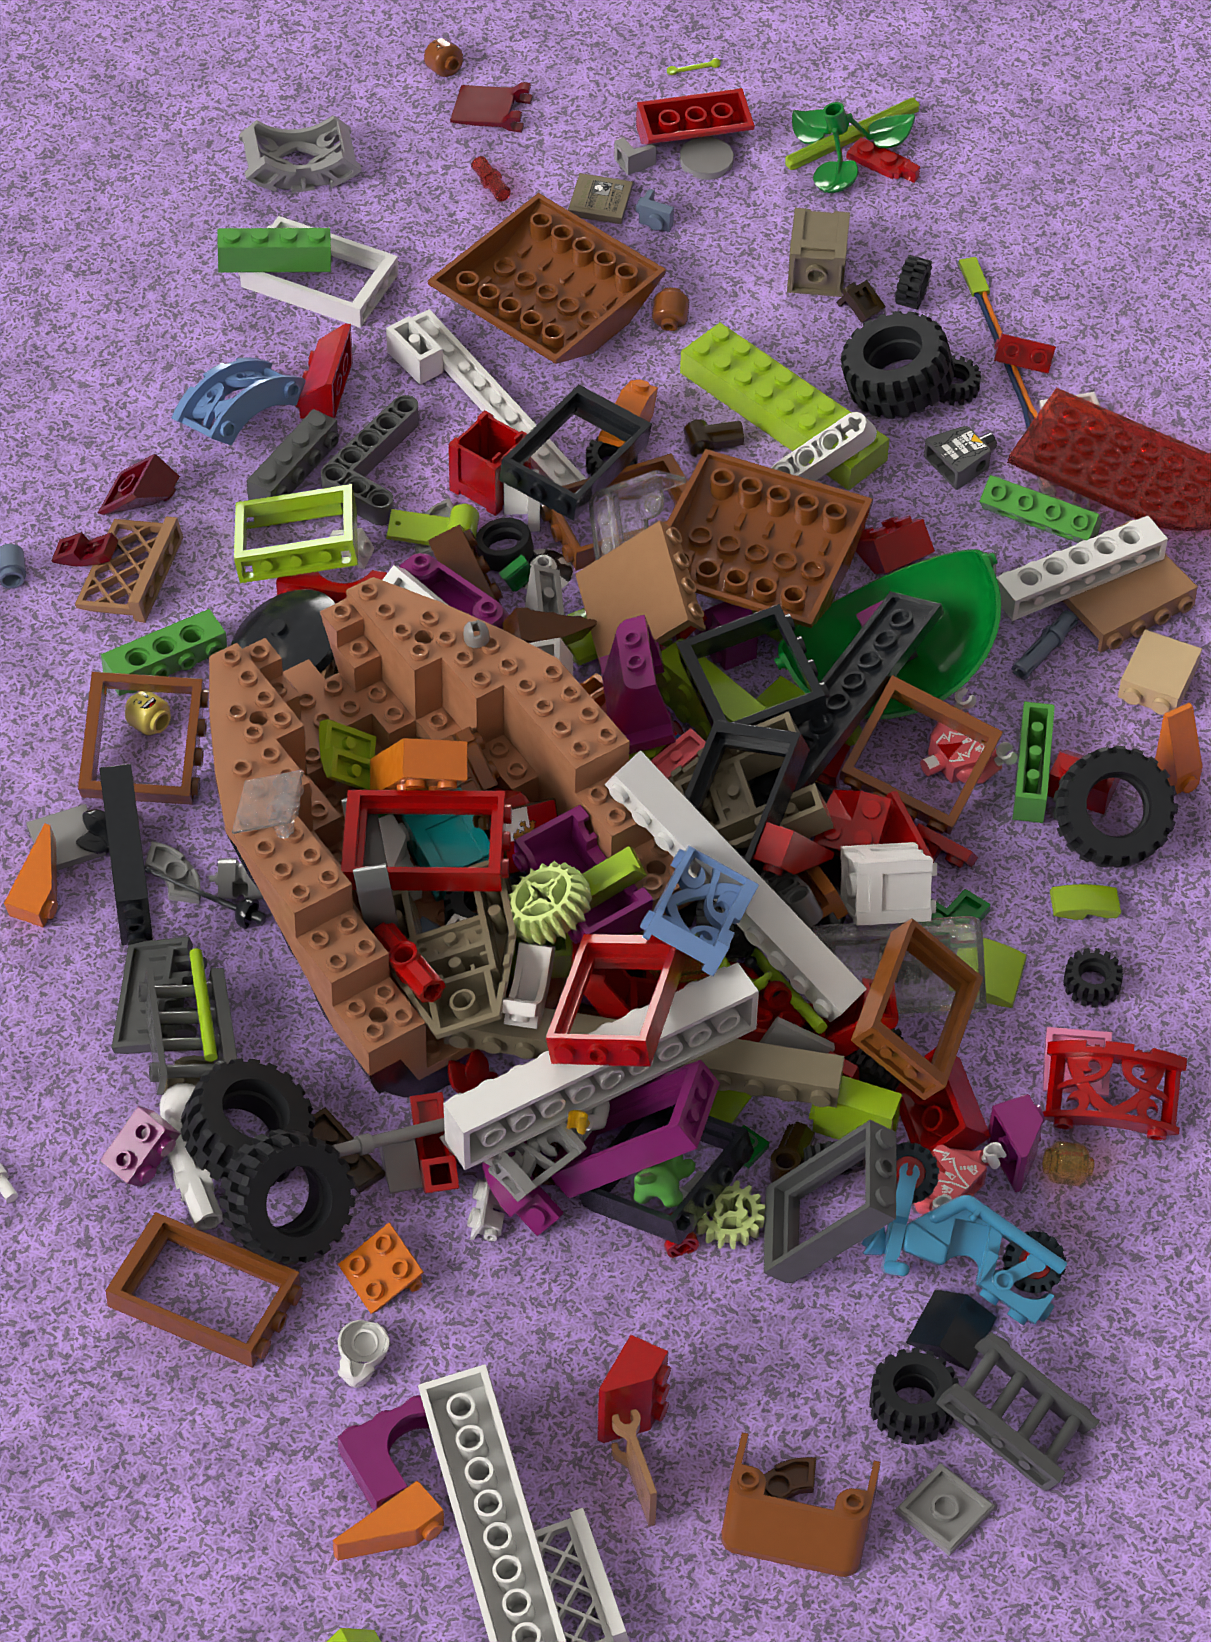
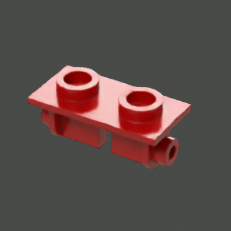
M1001 333L1000 339H997L995 342L994 350H996L994 361L1048 374L1056 346Z

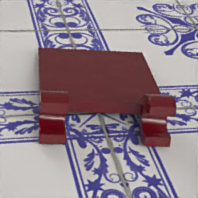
M521 82L515 87L461 85L450 122L472 126L503 127L508 131L522 133L524 123H517L521 121L522 112L511 110L514 101L531 104L533 98L532 94H529L531 83Z

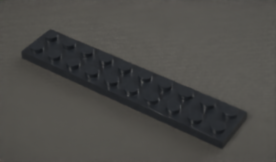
M889 592L821 680V682L825 683L830 695L826 699L828 713L796 725L810 751L793 792L814 784L882 695L891 676H896L943 615L942 604ZM781 767L748 781L757 808L767 803Z

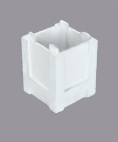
M915 842L841 846L840 898L857 926L905 923L911 918L916 922L931 921L932 913H936V900H931L932 876H937V863H933V859L930 856L923 854V850H919Z

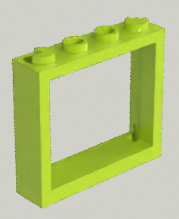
M352 484L236 502L234 561L239 583L358 565L357 506ZM343 514L344 535L247 550V529ZM247 518H254V521L247 522ZM349 550L351 556L342 557L341 552ZM246 566H252L253 571L246 572Z

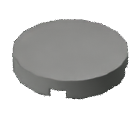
M714 137L694 138L685 143L681 148L680 165L686 173L688 171L695 178L706 180L720 178L733 167L734 153L731 147L720 139Z

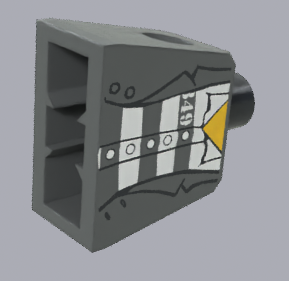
M962 426L926 438L924 457L955 490H958L989 468L991 450L997 448V441L992 433L979 437L970 427Z

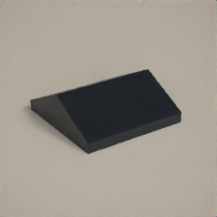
M934 1290L906 1343L925 1352L927 1350L932 1351L934 1356L938 1358L941 1356L947 1362L969 1371L979 1353L974 1348L975 1345L989 1334L997 1317L968 1294Z

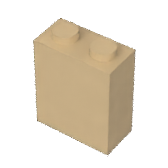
M1145 629L1121 678L1118 698L1124 699L1125 702L1131 705L1139 704L1151 708L1160 715L1180 707L1198 669L1202 648Z

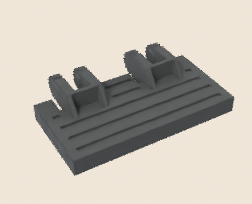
M189 936L143 941L128 945L111 1046L114 1053L133 1054L151 1052L145 1003L139 1002L138 985L139 982H144L146 969H153L155 985H193L189 955L190 950L193 948V943ZM203 957L204 967L206 969L208 961L205 957ZM157 998L159 1012L197 1011V1009L191 1007L184 1008L185 998ZM192 1024L161 1025L162 1038L196 1037L197 1028Z

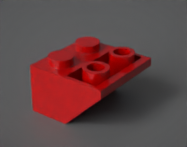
M898 516L882 521V527L875 530L873 527L864 529L855 551L874 574H886L935 552L924 519H912L911 516H905L898 519Z

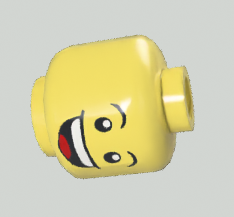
M140 691L127 700L125 719L129 725L148 736L161 733L169 725L171 719L170 707L165 700L153 692Z

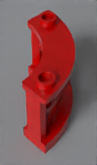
M1087 1040L1048 1042L1047 1055L1051 1056L1046 1111H1043L1044 1118L1053 1122V1126L1058 1129H1072L1073 1125L1106 1126L1147 1134L1148 1139L1156 1141L1166 1140L1167 1136L1179 1135L1180 1127H1177L1176 1123L1181 1072L1186 1071L1187 1058L1156 1048H1152L1150 1052H1143L1140 1049L1134 1051L1135 1044L1106 1041L1105 1047H1101L1097 1044L1090 1046L1087 1044ZM1065 1062L1068 1064L1072 1079L1064 1081ZM1090 1062L1100 1064L1101 1070L1099 1072L1085 1076L1084 1073L1092 1072V1069L1088 1066ZM1113 1063L1121 1064L1126 1080L1132 1086L1139 1089L1134 1096L1116 1106L1106 1102L1090 1085V1083L1104 1078L1110 1071ZM1138 1067L1144 1070V1074L1140 1075V1079L1147 1081L1146 1083L1137 1079L1132 1074L1133 1068ZM1164 1075V1086L1162 1092L1158 1090L1157 1087L1159 1086ZM1077 1087L1078 1090L1073 1091L1068 1096L1066 1102L1076 1100L1078 1107L1072 1110H1061L1063 1090ZM1151 1096L1162 1101L1160 1121L1151 1119L1147 1115L1148 1109L1158 1113V1106L1150 1099ZM1091 1104L1096 1110H1087V1108ZM1136 1109L1137 1116L1128 1114Z

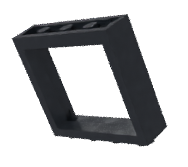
M780 604L676 643L680 662L711 727L715 720L727 721L698 659L779 629L810 693L736 720L733 723L756 726L789 711L797 725L828 713L826 699L830 697L828 689L824 682H818L816 678L818 676L816 665L813 659L807 660L805 656L807 653L805 643L801 636H795L793 631L796 628L790 614H784Z
M675 1105L627 1123L606 1149L668 1125ZM708 1116L700 1141L721 1148L723 1151L671 1215L610 1193L621 1179L579 1194L581 1203L584 1207L595 1213L680 1245L685 1237L694 1230L696 1224L706 1211L712 1208L715 1200L723 1190L732 1183L733 1178L743 1165L751 1159L754 1149L748 1130Z

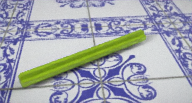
M911 97L858 123L869 133L868 127L874 121L888 116L917 113L920 104L915 98ZM851 125L844 134L839 135L841 148L865 136ZM833 134L785 157V165L790 170H795L835 151L836 146Z

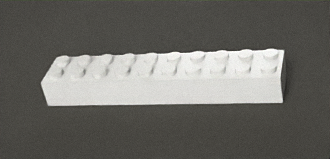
M737 962L729 967L719 968L714 976L710 975L700 981H692L683 989L675 992L651 1067L551 1064L549 1051H546L539 1055L537 1059L524 1065H516L507 1073L495 1079H487L470 1091L455 1094L447 1102L443 1103L445 1141L464 1170L469 1169L566 1122L568 1112L571 1110L586 1112L755 1030L757 1026L759 991ZM649 1005L641 1009H633L626 1016L612 1023H604L597 1030L589 1034L639 1036Z
M486 1364L419 1384L418 1388L489 1642H567Z

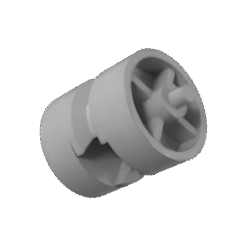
M237 858L218 859V872H216L215 876H209V882H215L218 885V897L222 899H237L239 895H243L245 899H264Z

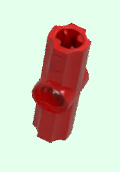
M383 922L374 928L373 934L389 953V964L396 971L400 981L407 984L422 1003H433L439 999L446 987L445 983L421 956L416 945L409 941L394 923L386 924Z

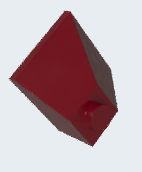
M153 454L118 474L98 513L107 515L154 505L162 500L165 502L176 492L175 485L180 476L157 454Z

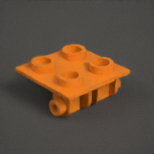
M390 1222L338 1263V1266L370 1314L381 1309L404 1289L409 1288L411 1292H415L423 1285L421 1275L424 1271Z

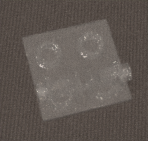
M298 770L246 780L232 833L237 834L273 827L276 835L280 838H288L289 835L293 834L295 829L293 819H296L298 816L299 801L304 792L301 782L304 771Z

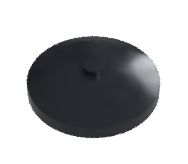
M301 589L279 594L262 603L246 617L236 631L231 645L238 643L243 649L266 638L281 656L283 671L309 659L321 673L332 662L334 656L320 611L334 605L335 602L326 594L315 590Z

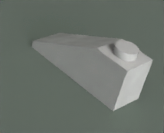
M536 564L531 566L525 602L526 608L564 615L560 570Z

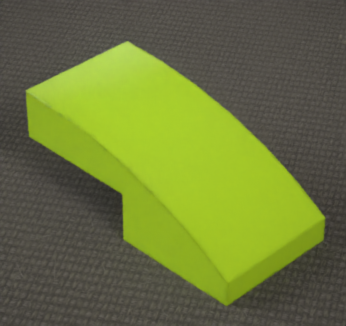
M1072 884L1055 886L1049 890L1054 916L1072 920H1083L1087 914L1108 919L1117 918L1121 914L1116 887Z

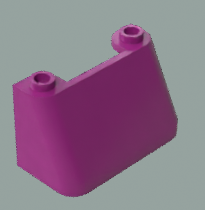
M422 553L414 554L399 565L400 568L407 570L449 606L503 630L502 623L510 614L502 605L432 556Z
M581 805L515 839V854L512 855L517 869L520 872L525 871L527 875L530 874V868L536 871L542 863L549 867L554 861L560 865L566 862L569 866L575 867L576 870L583 874L606 860L607 857L597 846L598 836L595 832L590 834L589 830L585 827L584 822L589 820V815ZM632 884L593 909L590 908L589 912L584 913L585 921L576 924L577 931L570 930L567 933L575 944L581 943L584 934L632 935L643 931L640 925L648 910L652 911L653 898L644 887L638 890L635 884Z

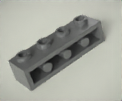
M313 409L246 480L248 500L291 494L337 445L339 441L337 420Z

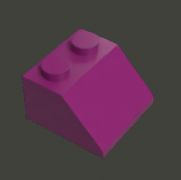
M1029 1094L993 1105L988 1129L991 1137L987 1139V1143H1000L1007 1155L1005 1158L1000 1157L998 1159L1015 1193L1022 1190L1035 1160L1038 1144L1041 1141L1042 1124L1045 1122L1041 1107L1038 1104H1034Z

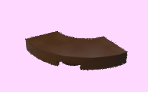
M816 1457L795 1458L774 1465L773 1469L764 1474L766 1478L764 1495L788 1500L798 1494L814 1493Z

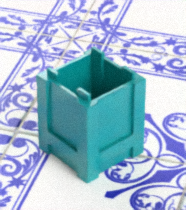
M458 787L456 790H452V791H462V790H461L460 787ZM402 814V820L405 823L410 838L407 841V849L415 864L419 867H468L489 860L490 841L484 830L474 828V815ZM431 891L436 902L444 900L446 891Z

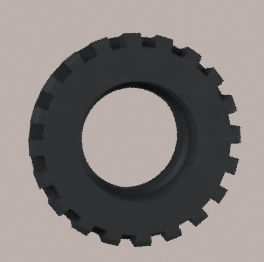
M895 311L892 315L886 316L882 314L877 316L878 319L866 321L861 329L857 328L852 333V339L848 338L840 359L841 368L853 402L863 411H869L871 415L877 417L884 415L887 419H895V416H901L902 418L910 417L911 413L917 412L919 414L925 411V407L935 405L939 401V396L943 397L953 381V372L955 370L948 340L942 327L934 320L932 321L931 318L923 314L919 316L918 313L908 311L907 314ZM913 360L909 364L897 369L882 370L889 364L897 361Z
M1125 746L1099 748L1076 761L1058 783L1059 788L1055 792L1053 799L1056 802L1053 817L1054 820L1058 821L1059 825L1057 831L1059 836H1064L1068 842L1066 844L1071 852L1075 850L1080 854L1079 858L1085 862L1091 861L1096 863V866L1104 868L1107 866L1121 868L1133 865L1153 855L1168 840L1167 836L1173 831L1176 823L1173 821L1174 815L1178 813V804L1174 803V796L1177 795L1175 786H1170L1167 780L1170 775L1166 769L1162 771L1157 766L1158 761L1152 756L1147 758L1143 755V751L1136 748L1129 750ZM1108 778L1125 780L1139 793L1143 803V817L1140 824L1131 833L1124 836H1109L1099 831L1091 822L1087 812V798L1091 789L1102 780Z
M243 1058L231 1059L228 1064L227 1062H221L214 1065L212 1070H207L195 1086L181 1116V1136L184 1142L188 1141L185 1148L190 1157L195 1156L197 1159L195 1164L202 1171L204 1169L211 1173L210 1177L214 1180H222V1177L228 1178L230 1169L226 1167L230 1160H237L239 1158L238 1150L244 1144L253 1145V1137L244 1135L236 1130L227 1120L223 1110L240 1109L250 1112L261 1119L269 1131L281 1129L287 1132L290 1129L313 1137L312 1130L315 1127V1117L311 1114L313 1110L309 1098H304L306 1092L301 1085H296L292 1081L293 1077L286 1071L283 1074L276 1070L278 1066L271 1063L267 1065L260 1064V1060L249 1059L248 1062H243ZM296 1167L280 1174L271 1186H274L275 1182L285 1180Z
M278 1129L271 1130L269 1136L260 1134L252 1139V1146L244 1144L238 1150L239 1158L237 1160H230L226 1167L230 1169L228 1178L222 1177L220 1187L225 1189V1195L220 1196L219 1200L220 1207L227 1211L222 1215L225 1226L232 1228L230 1234L237 1242L243 1244L244 1248L276 1263L280 1261L286 1265H296L299 1261L304 1263L313 1261L316 1258L315 1253L326 1254L331 1250L329 1244L332 1241L339 1242L343 1237L344 1233L341 1230L345 1224L350 1225L353 1217L349 1215L350 1207H355L356 1196L351 1194V1189L355 1188L353 1176L346 1174L350 1171L347 1161L340 1158V1152L333 1146L299 1131L289 1129L286 1132ZM300 1166L304 1170L309 1184L306 1205L293 1221L283 1226L275 1227L268 1217L266 1207L270 1187L275 1179L284 1171Z

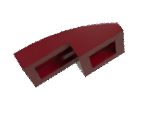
M81 532L60 539L51 561L56 564L75 567L106 563L111 561L118 539L111 532L89 540Z

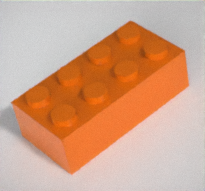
M403 738L370 759V790L449 791L456 790L458 785L467 781V741Z

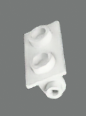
M484 1177L483 1180L478 1179L474 1186L472 1198L477 1199L476 1208H472L467 1226L472 1228L470 1240H474L477 1234L484 1235L485 1240L493 1242L497 1240V1237L501 1236L504 1213L495 1211L493 1208L502 1211L504 1209L495 1198L486 1177Z

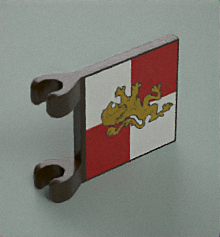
M552 797L512 807V824H506L505 830L511 833L510 851H504V859H509V875L520 872L512 858V855L515 854L514 840L558 817L555 798ZM474 815V828L482 830L491 829V815Z

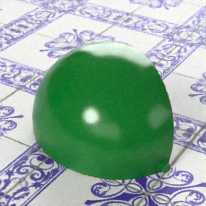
M967 549L917 562L876 579L832 602L831 606L812 628L797 625L795 627L796 630L793 632L796 637H802L807 649L805 656L807 660L813 659L818 671L816 678L820 683L862 629L856 616L857 613L884 600L890 591L940 603L944 613L916 649L918 657L905 663L895 677L943 701L971 679L987 658L994 644L1001 619V594L998 580L993 570V565L997 564L998 561L993 552L987 555V553L981 550ZM782 639L778 645L779 657L774 659L779 670L783 668L788 670L799 688L805 694L810 693L784 639ZM891 698L880 720L904 717L918 713V711ZM879 699L863 719H869Z

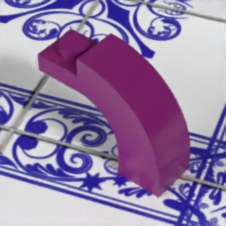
M510 1152L508 1155L512 1157L516 1152ZM482 1162L487 1183L501 1207L510 1217L516 1213L536 1236L551 1226L564 1213L540 1186L517 1202L509 1191L489 1173L488 1168L491 1166Z

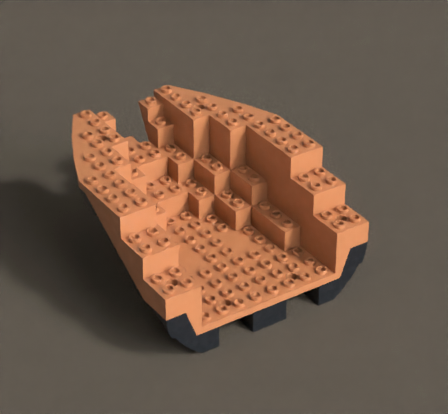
M372 577L347 589L346 599L320 611L339 673L325 679L309 659L283 671L281 656L266 638L243 649L238 643H235L209 656V717L218 795L225 832L249 878L265 899L290 952L304 972L325 1019L353 1055L374 1089L379 1094L386 1091L392 1095L409 1098L415 1095L435 1093L450 1085L448 1061H456L476 1049L467 1047L456 1048L452 1045L444 1044V1037L440 1039L435 1037L389 970V953L364 923L357 890H352L351 882L341 871L345 826L341 799L347 798L348 790L360 789L326 777L319 747L320 721L330 719L376 736L375 756L403 738L441 740L467 727H471L473 733L478 732L484 741L485 749L482 752L487 762L491 760L498 770L499 778L496 779L498 785L494 788L522 792L530 803L553 797L556 800L558 816L581 805L589 815V820L584 822L585 827L589 830L590 834L595 832L598 836L597 846L607 859L628 846L634 849L647 874L645 878L636 882L635 886L638 890L644 887L653 898L652 911H654L676 868L670 866L674 857L656 844L654 836L645 827L638 825L634 821L632 813L622 803L614 800L609 793V789L605 786L607 781L629 761L630 741L558 658L485 621L483 622L489 630V642L480 648L469 647L464 642V626L469 621L472 622L480 619L437 600ZM479 631L473 632L474 636L480 635ZM409 853L411 863L413 864V866H416L411 854ZM678 883L672 894L682 890ZM422 891V898L414 901L420 919L424 916L441 927L445 926L444 900L436 902L431 891ZM698 900L677 906L680 917L688 928L691 927L696 917ZM475 909V910L472 911V912L478 914V910H477V909ZM644 930L632 935H643ZM624 969L631 977L642 978V970ZM568 977L551 978L545 1008L556 1010ZM513 982L508 983L505 998L509 996Z

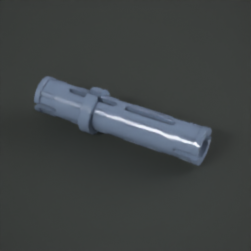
M1064 610L1054 623L1047 625L1042 630L1040 638L1012 666L1011 670H1014L1012 673L1026 680L1056 646L1059 647L1064 643L1066 635L1078 624L1076 615L1071 611Z

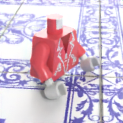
M962 687L955 693L957 703L954 707L960 710L972 708L976 704V697L971 695L967 701L962 702L963 696L968 692V689ZM937 722L930 734L929 756L920 761L922 771L928 777L941 771L950 783L958 781L966 783L985 745ZM1003 742L998 745L997 749L995 748L977 784H982L1002 769V764L1012 765L1017 762L1018 756L1015 752L1005 756L1013 748L1009 742Z
M998 1142L988 1144L984 1150L975 1151L950 1149L944 1145H938L931 1154L937 1160L936 1163L940 1172L938 1174L939 1181L931 1195L921 1202L914 1203L916 1211L919 1214H925L961 1195L973 1197L985 1184L987 1167L985 1166L989 1165L992 1169H997L1001 1164L998 1158H1005L1007 1156L1002 1145Z

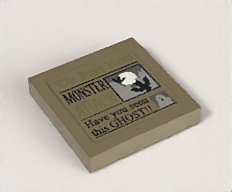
M579 173L568 211L584 219L622 224L632 192L633 181Z

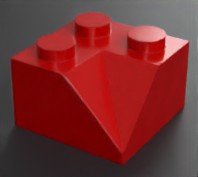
M833 790L826 806L835 828L816 835L813 841L834 852V855L838 857L841 855V846L884 844L894 810L892 799L864 791Z

